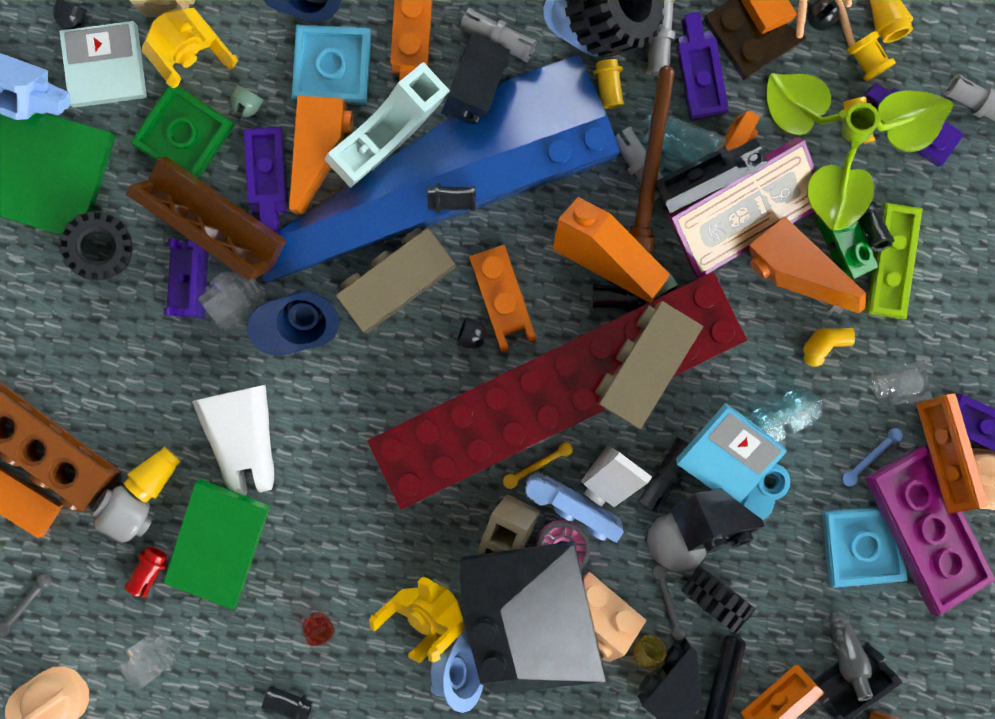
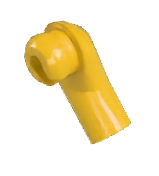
M821 328L816 330L804 345V362L809 366L818 367L824 363V357L828 355L833 347L853 346L855 342L854 329Z

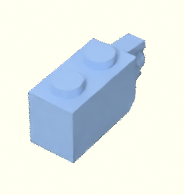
M0 53V114L19 120L28 119L35 113L45 114L47 112L59 115L64 109L69 108L70 93L48 83V70Z

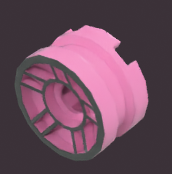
M565 519L554 520L546 524L538 534L536 546L556 544L560 541H575L582 569L587 563L590 554L589 541L582 528L576 523Z

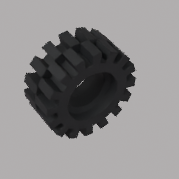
M92 211L75 216V219L65 225V230L63 234L61 233L59 239L61 240L59 250L63 256V262L74 274L88 280H106L120 274L129 264L133 252L132 237L126 226L115 217L107 213ZM94 231L103 232L111 239L112 252L108 258L102 261H92L83 254L81 243L88 233Z
M700 566L697 567L681 589L689 599L737 634L756 609Z

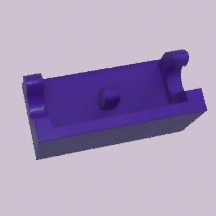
M170 238L168 239L170 261L167 307H164L163 315L205 318L209 252L190 239L188 241H178L177 239Z

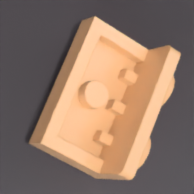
M588 572L583 575V580L602 660L611 662L625 656L647 620L592 573Z

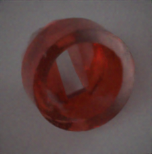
M313 612L310 614V618L304 619L301 627L302 633L310 646H320L333 637L335 628L326 614Z

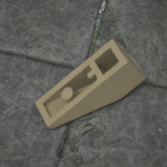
M507 494L491 514L476 555L525 548L541 510ZM460 595V598H459V600H458V604L462 606V604H461V595Z

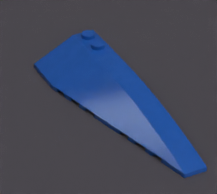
M579 54L506 80L497 86L486 117L480 116L478 124H470L453 116L382 162L351 188L347 185L279 230L277 234L287 241L273 269L263 274L265 283L405 235L417 228L422 229L471 211L441 210V214H436V210H428V187H435L436 183H440L441 187L475 186L476 209L616 160L620 149L605 109Z

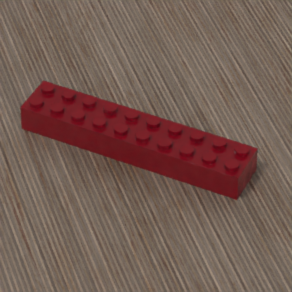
M714 271L367 440L400 510L605 411V408L596 404L600 395L596 394L595 391L606 373L613 376L621 362L616 360V356L627 339L634 342L641 330L636 324L648 305L654 308L657 303L663 301L703 325L702 330L674 376L748 341Z

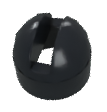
M56 0L53 8V17L56 23L66 29L80 27L87 13L86 9L64 0Z
M817 0L808 10V22L816 30H828L838 21L840 8L834 0ZM829 7L832 11L820 20L817 15L824 8Z
M465 317L456 344L467 349L481 347L484 343L483 339L487 337L484 325L475 319Z

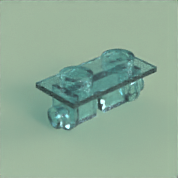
M652 113L649 115L646 123V126L649 128L651 125ZM668 115L662 152L692 163L724 147L728 138L717 134L715 131L706 130ZM649 131L642 142L646 146L648 143Z
M803 387L786 393L783 399L767 407L754 410L747 419L780 442L787 438L784 425L788 424L791 431L795 434L818 422V417L823 415V411L819 406L823 402L809 389Z

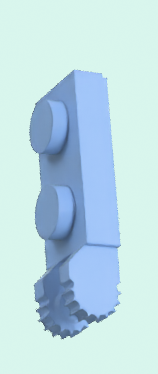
M534 471V473H530V476H527L525 493H527V497H530V500L534 499V502L538 505L551 503L555 506L554 511L568 521H573L574 518L587 525L586 530L590 534L603 541L609 538L617 543L624 533L621 518L548 475H543V472L539 473V471Z

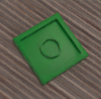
M168 85L130 144L156 161L158 158L168 157L200 179L236 124L181 87L172 88Z

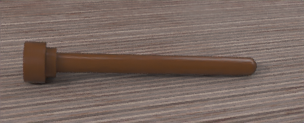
M669 65L661 67L658 74L635 225L630 226L629 232L649 253H652L654 250L655 236H652L653 229L649 227L674 80V69Z

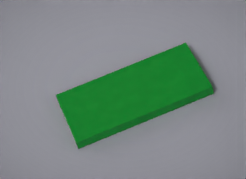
M35 113L28 119L19 120L0 114V217L59 235L63 234L65 225L75 219V216L93 211L116 135L47 113Z

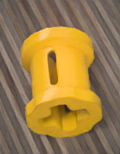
M877 31L870 33L846 50L849 56L854 55L865 73L863 79L865 82L870 81L896 64L894 58H888L877 40L879 34Z

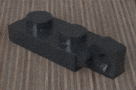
M755 138L732 150H727L724 146L657 180L656 185L669 212L672 213L680 208L691 205L694 201L716 190L727 187L730 183L745 177L747 174L754 173L768 163L760 144Z

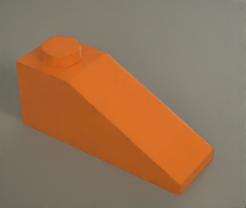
M297 95L289 210L295 215H303L330 171V165L324 160L326 155L346 139V134H352L353 111H348V107L342 98Z
M577 197L558 219L552 249L555 252L649 303L654 300L669 280L670 274L612 214Z
M783 217L749 245L751 253L750 265L762 279L768 277L778 287L856 313H860L865 309L866 292L786 217Z

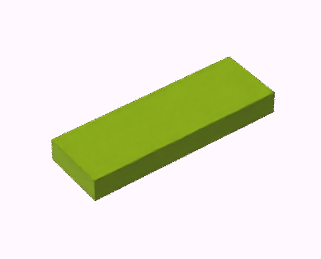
M884 203L882 204L884 210L882 217L895 242H892L893 245L874 254L878 268L872 270L866 314L904 320L907 318L923 208Z

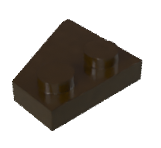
M728 0L705 15L703 19L743 81L807 39L804 34L802 38H797L796 29L788 24L761 34L741 0Z

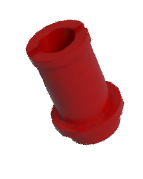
M148 546L145 551H140L138 555L140 561L129 581L126 582L125 590L136 597H139V595L141 598L147 597L148 591L159 571L164 570L167 566V554L151 546Z

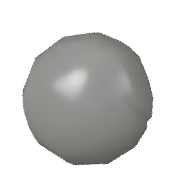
M672 512L658 517L648 530L646 544L652 558L671 571L682 573L695 569L707 555L705 548L688 551Z

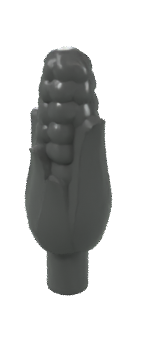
M838 610L833 611L829 621L834 641L832 646L837 653L840 672L849 683L853 684L858 701L869 700L873 698L868 679L872 675L870 661L845 613Z

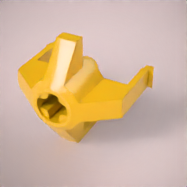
M195 8L167 11L156 17L148 30L141 50L166 80V84L172 88L177 87L182 79L174 70V63L181 64L184 68L190 67L196 62V54L199 50L210 48L229 70L234 69L238 62L236 54L232 55Z
M422 577L417 581L418 588L401 589L374 615H371L369 619L370 629L375 632L395 612L406 616L412 627L421 634L426 635L408 654L410 659L419 664L427 656L428 660L432 663L440 660V655L465 630L463 617L453 593L445 586Z

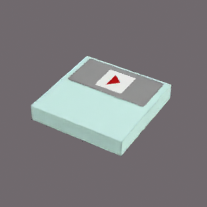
M134 21L59 31L67 92L70 93V106L75 108L147 98L138 25Z

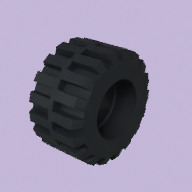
M565 0L567 2V7L565 8L566 17L569 16L571 24L569 26L572 33L576 32L577 41L581 46L586 45L587 51L591 54L597 53L599 57L603 58L649 45L653 42V37L658 36L660 32L659 25L663 24L664 15L662 9L664 8V0Z

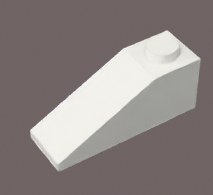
M607 445L581 482L587 487L584 494L602 507L605 502H608L615 507L648 484L652 476L620 452Z

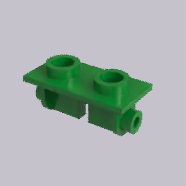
M816 214L818 220L815 223L816 225L818 224L826 244L835 242L837 246L836 249L830 251L835 264L851 279H855L878 268V264L858 220L844 229L834 231L829 229Z

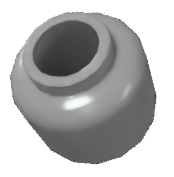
M117 486L112 490L105 489L95 502L90 513L94 517L93 524L96 530L121 543L131 540L135 535L142 537L152 521V517L148 515L149 502H142L124 486Z

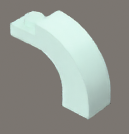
M424 62L399 81L378 110L357 130L332 149L324 160L351 188L400 147L435 111L450 90Z

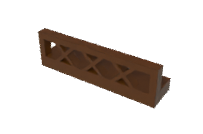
M168 157L158 158L149 180L131 184L126 193L127 196L247 280H252L270 272L287 241Z

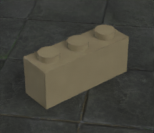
M419 228L413 230L401 240L403 244L401 248L392 254L389 250L383 252L370 263L373 267L362 276L359 273H355L340 285L342 291L336 296L362 332L369 333L457 268L429 228L422 232Z
M663 301L657 303L654 308L650 305L646 307L636 324L641 330L634 342L629 339L626 340L616 356V360L621 362L613 376L606 373L595 391L596 394L600 395L596 404L638 429L643 427L703 328V325Z

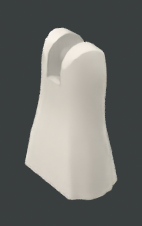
M256 386L192 401L203 431L214 452L227 489L246 496L247 486L243 470L251 468L258 492L272 490L274 464L270 443L266 386Z

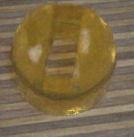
M654 635L642 637L636 643L633 650L635 662L644 669L657 667L667 656L664 643Z

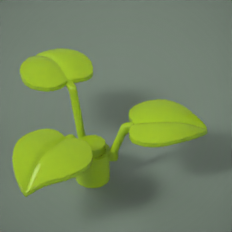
M772 73L769 76L766 90L767 106L771 118L776 126L785 133L802 136L812 129L814 122L820 125L837 121L842 122V136L850 142V148L843 168L837 165L821 167L812 175L807 187V197L811 208L825 225L834 231L844 229L855 223L866 212L874 196L872 176L862 169L850 170L859 144L867 141L875 129L880 132L887 130V140L894 148L905 152L920 151L928 147L936 139L953 108V102L946 98L928 92L909 90L890 94L879 104L878 109L868 103H858L852 106L848 112L841 110L839 114L821 117L830 107L831 94L827 85L815 76L808 74L784 75Z

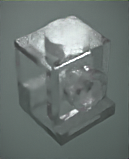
M157 628L126 651L129 659L118 668L137 692L168 669L180 656L159 628Z

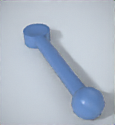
M899 428L890 429L888 437L852 471H846L841 475L842 483L846 486L855 485L857 483V476L893 442L896 443L902 440V431Z

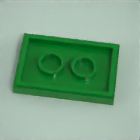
M199 479L194 485L164 584L234 610L239 603L271 505Z

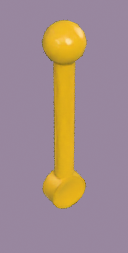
M563 442L559 445L558 450L520 472L505 475L503 478L504 486L508 489L515 488L518 481L561 456H570L573 452L572 445L568 442Z

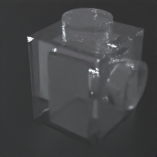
M226 271L215 277L210 282L212 288L197 298L219 328L223 330H231L247 318L259 305L264 303L259 297L263 290L256 280H247L236 271H233L231 274Z
M925 360L906 361L872 368V388L879 405H900L932 398Z

